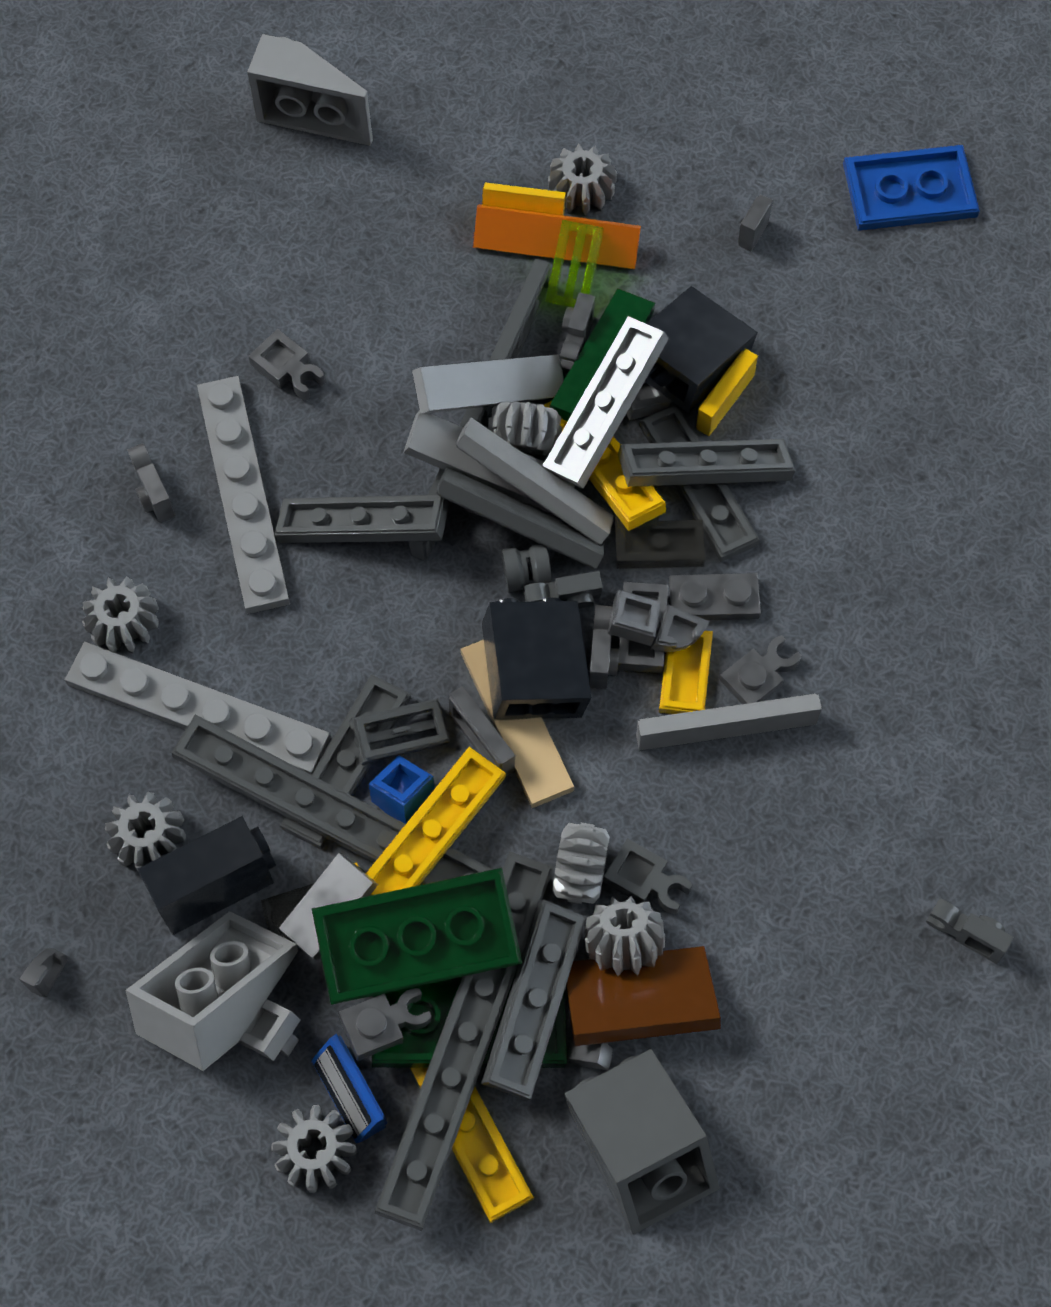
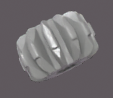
M578 143L575 152L563 148L560 158L552 160L550 176H548V188L550 191L566 192L565 203L569 213L577 205L582 206V211L587 215L590 204L602 210L605 200H612V196L615 193L617 171L615 166L611 165L609 154L598 155L596 145L589 151L583 150Z
M517 401L513 403L502 402L493 407L488 429L522 453L534 457L536 455L546 456L550 453L562 432V427L560 426L561 416L556 410L545 407L543 404L536 405L530 402L520 403Z
M126 576L120 586H116L115 581L108 577L106 584L108 588L101 590L92 587L91 594L94 600L83 602L82 608L87 616L83 618L82 623L86 632L92 633L91 638L94 644L99 647L106 644L109 651L116 653L121 643H124L127 650L133 653L135 649L133 640L138 638L142 642L149 643L150 635L147 630L158 628L159 621L154 614L158 612L159 607L156 599L149 597V589L143 583L135 586L133 580Z
M149 791L144 796L142 803H138L136 797L129 794L127 802L130 807L125 810L121 807L113 806L112 813L117 821L105 823L107 834L112 836L107 841L110 852L119 853L117 859L124 867L134 862L137 871L138 868L148 864V860L154 861L164 853L168 854L176 850L177 847L173 843H180L186 839L184 830L179 828L184 822L181 812L172 811L173 804L170 799L165 797L157 802L154 793ZM146 825L153 827L154 830L146 831L144 838H139L137 833H143L146 830Z
M582 822L581 824L568 823L561 834L554 872L553 891L557 898L567 899V902L582 904V902L594 904L599 899L609 845V835L606 829L597 828L593 824Z
M632 896L626 902H618L612 897L608 906L595 905L593 915L587 917L584 927L586 951L589 954V959L596 960L600 971L613 967L617 976L624 970H631L638 975L641 965L654 967L657 956L663 954V948L665 947L664 922L661 919V914L653 911L649 901L636 904Z
M319 1105L312 1106L309 1120H305L302 1112L296 1109L292 1112L293 1119L297 1123L294 1128L286 1123H280L277 1127L281 1135L288 1140L272 1143L271 1149L274 1153L285 1155L275 1163V1168L278 1173L292 1170L287 1182L293 1188L297 1187L306 1175V1187L310 1193L317 1191L318 1177L323 1176L327 1186L332 1189L337 1185L331 1173L334 1168L346 1175L351 1171L350 1165L341 1159L340 1156L351 1157L356 1155L357 1148L355 1144L344 1142L350 1138L353 1130L349 1124L337 1127L341 1116L336 1110H332L322 1121L323 1115ZM318 1137L322 1146H326V1149L318 1150L316 1159H310L306 1151H302V1148L311 1146L312 1138Z

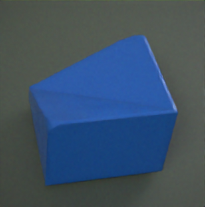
M400 755L369 783L371 802L389 816L405 824L435 789L434 776Z

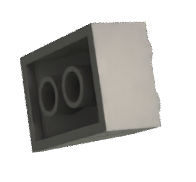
M262 34L247 71L257 121L371 146L373 136L367 90L303 43L286 37Z
M229 911L125 990L136 1034L204 1071L239 1042L297 954V944Z

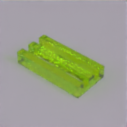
M562 220L546 303L574 308L577 299H573L586 234L593 236L581 293L591 294L604 232L603 227ZM570 231H575L577 236L564 297L558 296L557 292Z

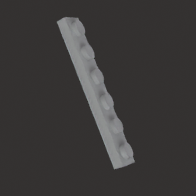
M239 376L198 384L197 388L246 613L250 614L290 605Z
M87 642L83 643L64 679L68 686L185 730L196 714L309 774H312L331 738L330 733Z

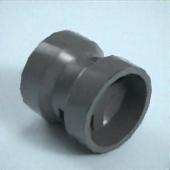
M535 544L525 551H518L516 548L501 550L508 593L522 591L525 585L552 582L546 546ZM526 558H529L531 578H529Z

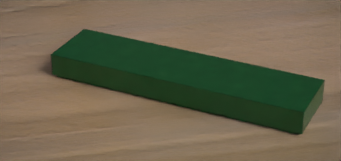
M617 288L550 404V408L556 410L561 419L568 421L627 317L629 316L645 324L648 323L654 313L655 302Z

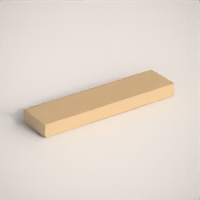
M484 640L461 648L463 660L495 729L516 755L514 770L531 807H537L573 792L574 785L542 717L510 720L493 719Z

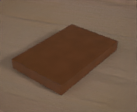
M705 947L665 950L663 954L657 956L654 967L641 965L638 975L631 970H624L617 976L613 967L600 971L598 963L593 959L573 961L566 983L575 1046L721 1029V1017Z

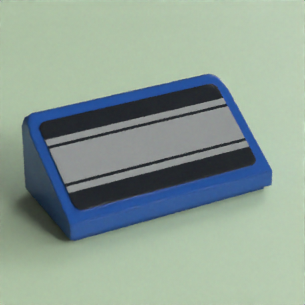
M335 1034L329 1038L313 1057L312 1063L346 1125L349 1124L353 1130L352 1137L355 1143H360L385 1129L387 1121L342 1037Z

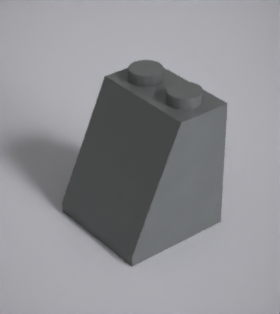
M652 1049L638 1056L628 1057L618 1066L595 1078L585 1079L575 1088L564 1093L572 1118L633 1235L720 1189L707 1135Z

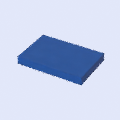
M963 145L844 158L843 167L858 231L977 218L980 210Z

